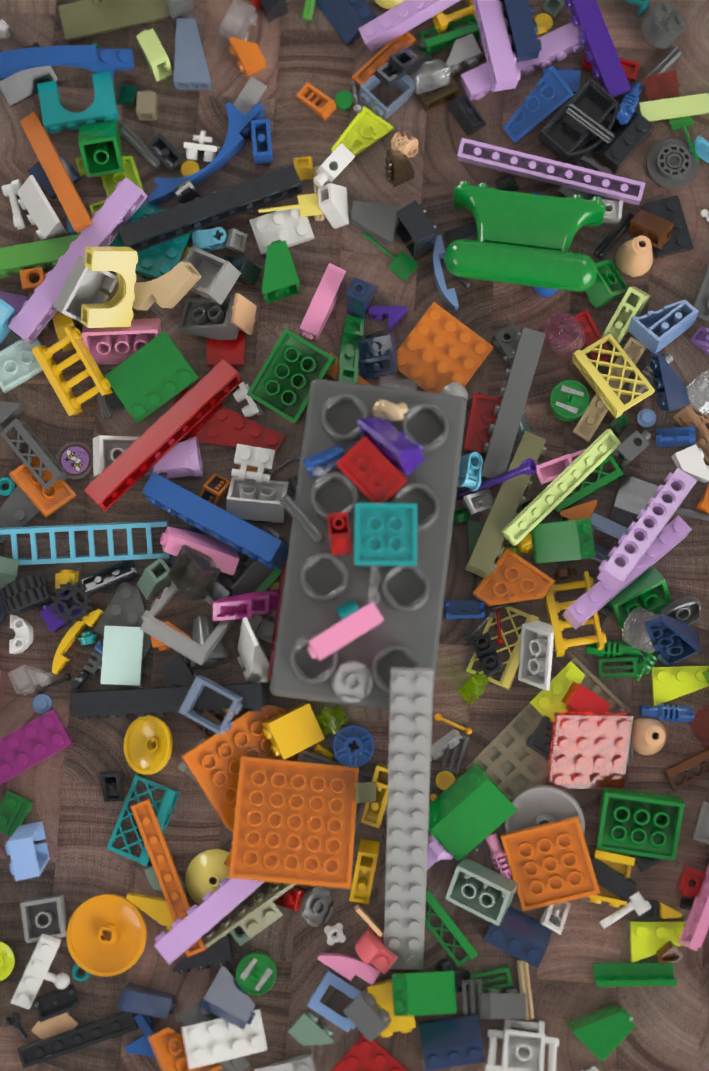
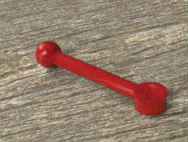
M502 609L495 611L498 632L497 644H503L504 642L500 619Z

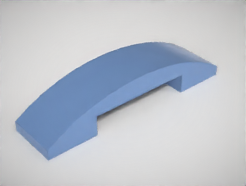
M437 235L433 251L434 279L443 300L456 312L458 311L459 304L455 288L447 289L440 263V259L444 258L445 248L442 236Z

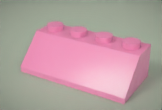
M160 318L131 320V327L87 328L83 325V341L96 364H121L162 333Z

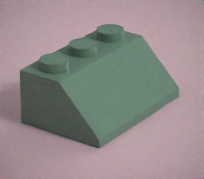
M464 857L456 867L445 899L499 926L513 899L518 883Z

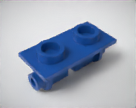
M695 426L656 428L657 447L695 445Z
M340 444L303 459V463L310 478H313L338 467L336 463L345 454Z

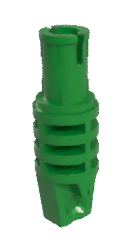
M606 640L603 649L599 651L597 643L586 644L585 647L587 654H594L599 657L611 656L613 658H620L623 655L640 657L641 653L640 644H623V642Z
M653 643L646 646L640 657H638L639 677H633L637 681L640 680L644 673L648 675L658 661Z

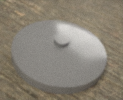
M550 785L533 786L520 792L512 801L518 810L505 821L506 833L578 816L583 834L585 831L584 815L578 802L568 792Z

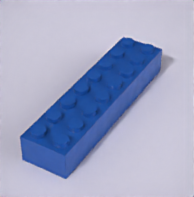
M154 472L142 490V493L147 496L146 500L155 507L167 511L168 514L175 518L182 519L183 522L192 527L195 526L206 535L210 534L219 542L228 544L232 549L246 554L256 562L258 560L271 570L274 567L281 570L288 558L289 547L281 540Z

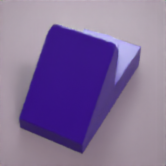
M370 306V318H373L374 321L388 319V333L407 316V306Z

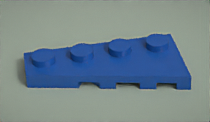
M553 65L549 67L546 74L539 80L520 108L516 110L503 127L514 143L518 142L574 96V93Z

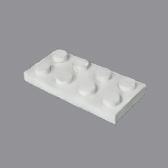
M260 1009L253 1010L256 1015L251 1025L246 1024L244 1030L222 1018L181 1027L188 1069L267 1051Z

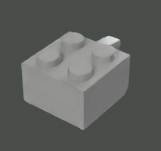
M64 894L26 900L20 903L26 943L39 941L42 933L57 939L67 936L68 916Z

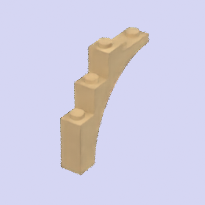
M181 261L171 271L159 278L147 282L134 283L135 300L132 307L136 310L147 311L156 301L162 308L173 309L202 276L190 262ZM119 280L117 281L112 293L107 291L103 287L99 288L101 291H103L109 296L107 301L111 300L115 296L119 287Z

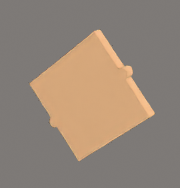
M235 293L231 323L248 335H252L254 322H256L257 306L241 294Z
M357 904L355 906L356 912L379 936H382L384 932L381 927Z
M66 1012L43 1022L38 1021L31 1031L40 1039H45L74 1029L79 1023Z

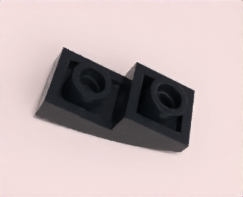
M489 632L471 639L486 678L505 671Z

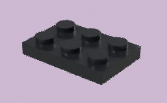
M678 195L641 205L642 210L674 223L672 230L669 231L671 237L663 245V248L659 249L652 245L656 259L693 249Z

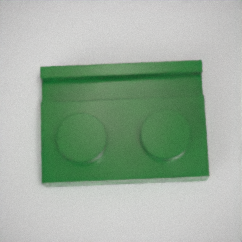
M7 790L0 804V832L12 837L19 825L24 824L34 802Z

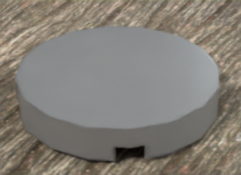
M347 661L340 664L332 676V687L335 694L347 702L362 700V698L370 693L373 686L371 672L364 664L357 661Z

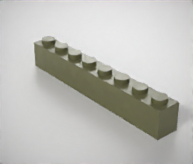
M525 431L508 471L519 467L522 461L529 458L533 459L536 466L540 465L537 461L539 457L543 458L547 449L544 446L546 439ZM521 474L502 483L465 570L487 579L489 573L494 574L497 564L494 563L496 557H501L505 548L501 545L504 540H508L501 531L519 514L516 510L518 506L522 507L526 496L523 494L525 489L529 491L533 482L530 479L531 475Z

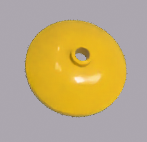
M152 715L139 717L134 720L127 729L124 738V755L129 766L140 774L150 775L159 772L168 763L172 753L173 741L167 724L161 718Z

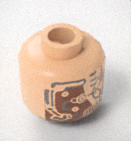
M408 131L397 132L392 137V150L405 154L408 158L414 157L417 154L418 140Z

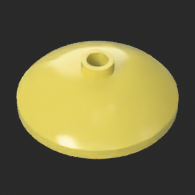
M221 849L206 850L198 854L190 862L185 875V884L190 897L198 905L204 902L202 898L210 891L215 893L219 889L218 884L226 877L230 880V867L223 864L229 852ZM211 877H215L217 879L216 884H212L210 882Z

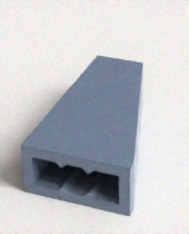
M190 17L177 18L173 79L175 89L212 90V83L196 21Z

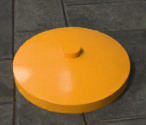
M114 894L98 895L85 901L75 910L67 928V946L72 958L83 970L97 976H114L131 968L142 955L147 941V927L141 911L126 898Z

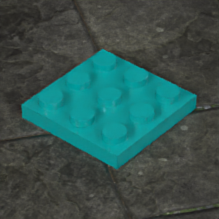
M355 503V566H417V504Z

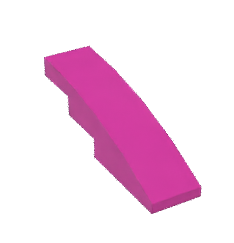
M279 589L245 593L212 601V620L243 619L244 617L252 618V615L269 614V611L276 610Z

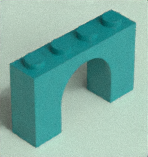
M111 72L92 74L95 98L87 110L79 113L69 112L62 107L60 91L56 81L37 84L43 126L47 133L56 134L62 130L74 131L79 129L80 125L110 120L120 121L114 80Z

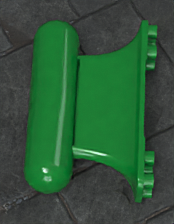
M460 181L459 185L454 189L453 206L458 210L468 211L473 215L477 226V241L458 239L450 243L444 254L446 269L451 275L462 278L573 292L586 291L596 280V263L590 256L569 252L575 234L581 227H596L602 224L606 208L605 204L602 203L603 200L600 197H593L591 200L583 199V196L579 194L573 195L572 198L496 190L495 188H489V185L486 183L470 186L468 181Z

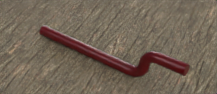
M284 564L281 568L267 679L272 680L287 564Z

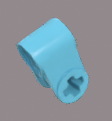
M221 227L198 230L191 234L193 246L205 252L223 249L226 246L227 234Z
M472 452L461 456L458 487L465 486L471 491L479 489L483 459L479 453Z

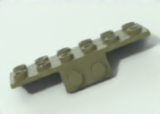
M82 0L58 7L67 41L171 17L166 0Z
M264 882L202 936L203 945L208 948L239 925L251 939L283 916L274 900L296 884Z

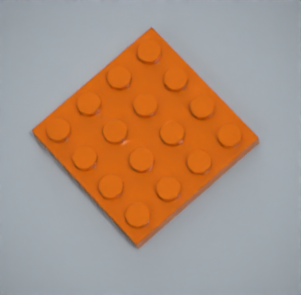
M433 302L396 351L397 370L426 392L440 394L444 387L452 382H459L465 387L493 351L494 347Z
M578 816L501 834L513 880L518 883L516 890L523 911L600 894Z

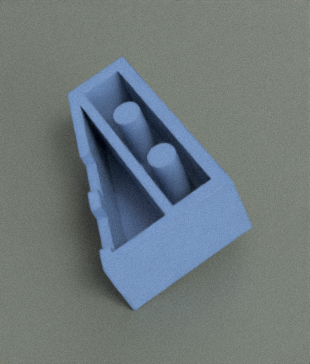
M684 299L664 306L661 310L655 312L652 310L647 312L646 315L632 317L628 332L653 354H656L693 326L699 311Z

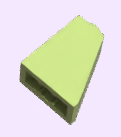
M153 28L142 31L136 37L156 81L158 82L173 75L169 58Z

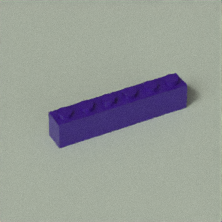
M564 0L566 8L570 9L572 24L574 27H577L579 32V41L585 47L586 59L589 63L591 62L593 67L592 74L594 79L598 80L600 87L613 98L630 91V85L597 1Z

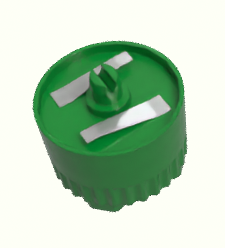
M573 380L560 382L549 396V411L554 418L561 422L577 420L583 415L589 404V395L586 388L581 383Z
M259 950L247 953L241 959L236 970L238 985L243 991L251 995H261L269 991L274 985L277 976V964L273 957L267 954V952Z

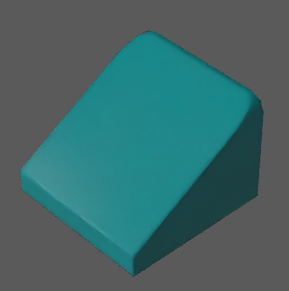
M353 599L336 608L342 621L360 610Z

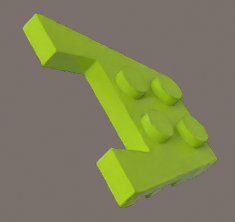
M122 156L124 172L101 175L107 197L113 194L117 184L123 181L125 177L143 190L133 156ZM82 157L75 158L80 175H86ZM104 201L89 205L92 216L102 208Z

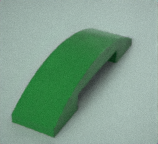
M346 315L338 358V382L357 384L359 371L357 369L359 359L357 341L363 336L365 319Z

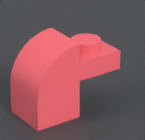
M369 926L357 940L355 950L365 964L371 963L385 975L398 957L382 945L384 937L379 936Z

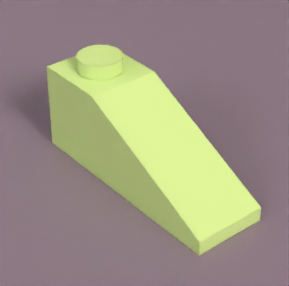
M635 286L629 287L605 329L602 338L611 333L618 344H620L628 332L631 318L640 315L651 295Z

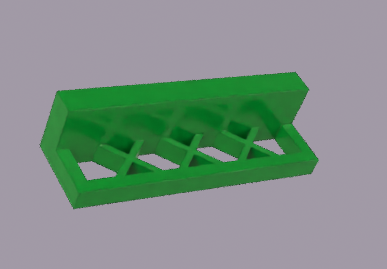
M474 15L449 23L447 29L452 31L439 35L436 27L419 33L423 47L429 53L454 45L455 40L473 34L475 39L481 36ZM461 24H462V25H463V24H468V25H469V26L460 28V27H461ZM428 35H433V36H435V37H432V38H429V39H425V36H428Z
M612 455L607 457L598 466L600 467L599 471H592V473L598 474L597 481L591 483L584 479L581 482L580 491L571 492V496L565 498L552 510L555 515L617 481L624 475ZM609 461L615 469L610 474L601 472L603 465Z
M427 888L426 901L429 903V910L425 911V914H428V919L425 917V924L456 965L460 967L470 958L474 959L478 953ZM430 915H438L440 917L441 927H434L430 924ZM443 931H450L453 934V943H447L442 940ZM455 947H463L467 952V955L460 961L454 955Z
M593 962V983L596 987L677 986V979L674 978V968L671 962L667 964L659 962Z

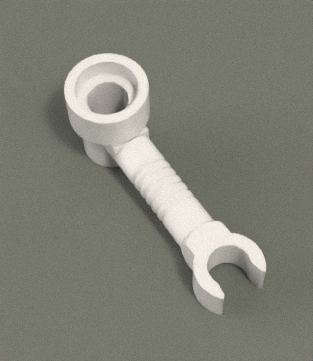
M20 179L13 180L10 184L2 186L4 196H9L14 226L18 230L25 228L17 201V192L22 186Z
M638 891L629 897L631 902L599 923L605 929L632 910H635L638 916L651 909L652 906L648 901L644 900Z

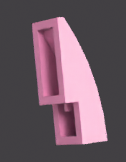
M585 449L537 465L536 474L541 485L554 481Z
M319 953L317 958L350 981L354 975H357L373 985L380 973L371 963L367 965L360 958L347 954Z

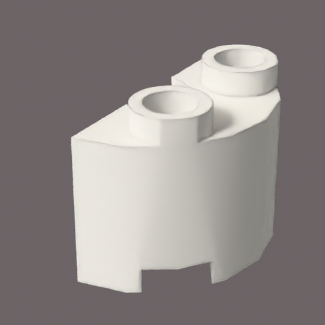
M10 615V628L14 629L16 633L15 637L10 640V654H20L33 643L34 630L23 617Z

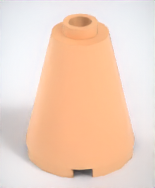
M646 236L635 237L624 242L618 248L615 261L618 269L623 274L638 277L648 272L653 263L652 245L650 239Z
M639 717L631 723L632 745L635 752L641 755H653L663 748L666 742V731L660 721L656 718Z

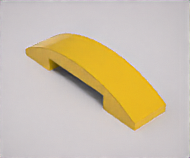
M97 609L89 613L88 617H83L84 621H77L69 629L55 653L52 673L59 675L70 661L65 656V653L86 625L92 628L96 626L104 613L102 610Z

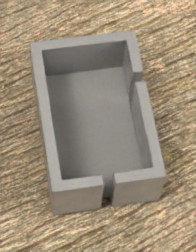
M194 246L190 248L183 259L185 262H190L202 276L190 291L220 305L241 274L230 262Z
M80 255L53 304V307L59 312L81 322L82 304L107 302L109 296L99 290V288L103 287L112 293L119 280L118 276L110 271H91L84 266L85 258Z

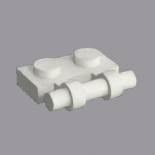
M237 444L234 464L241 465V468H233L231 476L239 477L242 480H245V478L253 479L259 483H262V481L270 482L271 475L264 474V469L272 470L275 450ZM247 466L257 467L258 471H247Z

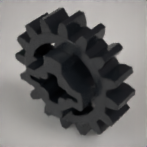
M67 582V587L64 584H60L61 590L55 589L54 592L57 595L50 597L54 600V603L50 604V606L55 607L52 613H58L57 619L61 620L64 618V623H68L70 619L72 624H76V619L80 622L84 621L82 616L88 617L89 613L87 610L93 609L92 606H89L93 599L88 598L91 592H85L86 586L84 585L79 588L78 582L74 586H72L71 582ZM71 590L69 595L61 596L64 592ZM79 592L82 594L84 602H81ZM74 598L73 601L80 604V606L75 605L70 608V604L64 600H72ZM59 603L63 605L64 613L60 609ZM82 609L79 614L72 616L75 610Z

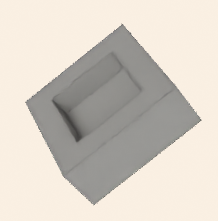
M234 228L229 229L225 247L238 253H244L247 234Z

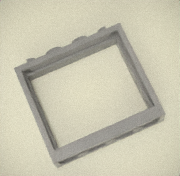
M182 572L180 576L176 575L169 588L166 587L163 590L161 598H157L153 602L151 610L145 611L141 618L143 620L141 630L202 665L237 619L222 620L202 646L156 619L155 617L180 587L212 605L214 600Z

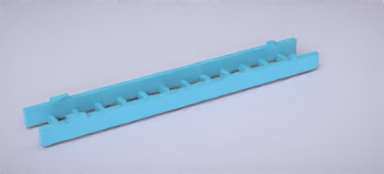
M169 520L0 528V535L11 534L13 560L19 561L18 565L170 558V554L164 551L153 552L151 527H167ZM132 528H146L147 552L134 553ZM113 529L127 530L128 553L114 554ZM88 530L90 555L76 556L74 531ZM93 530H107L109 554L95 555ZM68 531L70 556H57L55 532ZM49 532L51 557H38L36 533ZM30 533L32 558H18L17 534Z

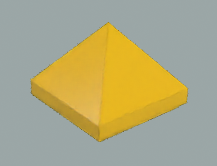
M317 744L312 752L330 760L334 756L327 746Z

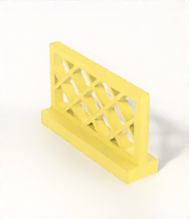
M611 333L582 351L579 349L573 353V364L615 419L620 417L624 411L655 392L654 388ZM610 341L613 345V351L601 349L602 344ZM595 352L598 353L597 360L588 359L586 354ZM600 353L612 355L611 362L599 361ZM613 357H622L624 365L614 364ZM598 365L609 367L608 375L600 374L597 370ZM611 368L622 369V377L610 375ZM625 370L633 371L636 375L635 380L624 378ZM609 380L620 381L619 389L611 388L608 385ZM622 383L634 384L633 392L621 390ZM636 384L645 386L648 391L645 393L635 392ZM620 394L632 396L631 401L624 405L620 400Z
M511 606L504 608L509 616L501 619V622L511 619L514 629L503 633L501 628L502 637L507 647L496 650L499 653L508 649L510 654L509 660L502 663L506 667L505 671H502L503 674L500 681L493 679L491 676L486 678L483 674L484 671L477 672L472 670L474 663L479 661L475 651L466 669V672L509 691L519 670L521 633L519 635L518 630L522 629V626L516 628L512 618L521 615L527 618L525 623L540 621L539 617ZM496 612L494 617H490L482 634L487 633L491 626L497 624ZM516 632L517 642L508 645L505 635ZM498 635L495 636V637H492V638H491L492 641L495 640V639H497V638H498Z

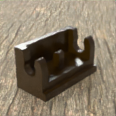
M452 75L447 76L446 80L429 88L417 90L416 95L425 112L458 97L459 88Z

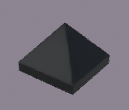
M508 174L495 181L499 190L512 192L520 190L512 174Z

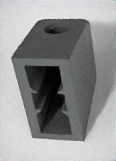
M645 429L640 433L635 431L610 454L621 470L649 445L648 440L651 439V434Z

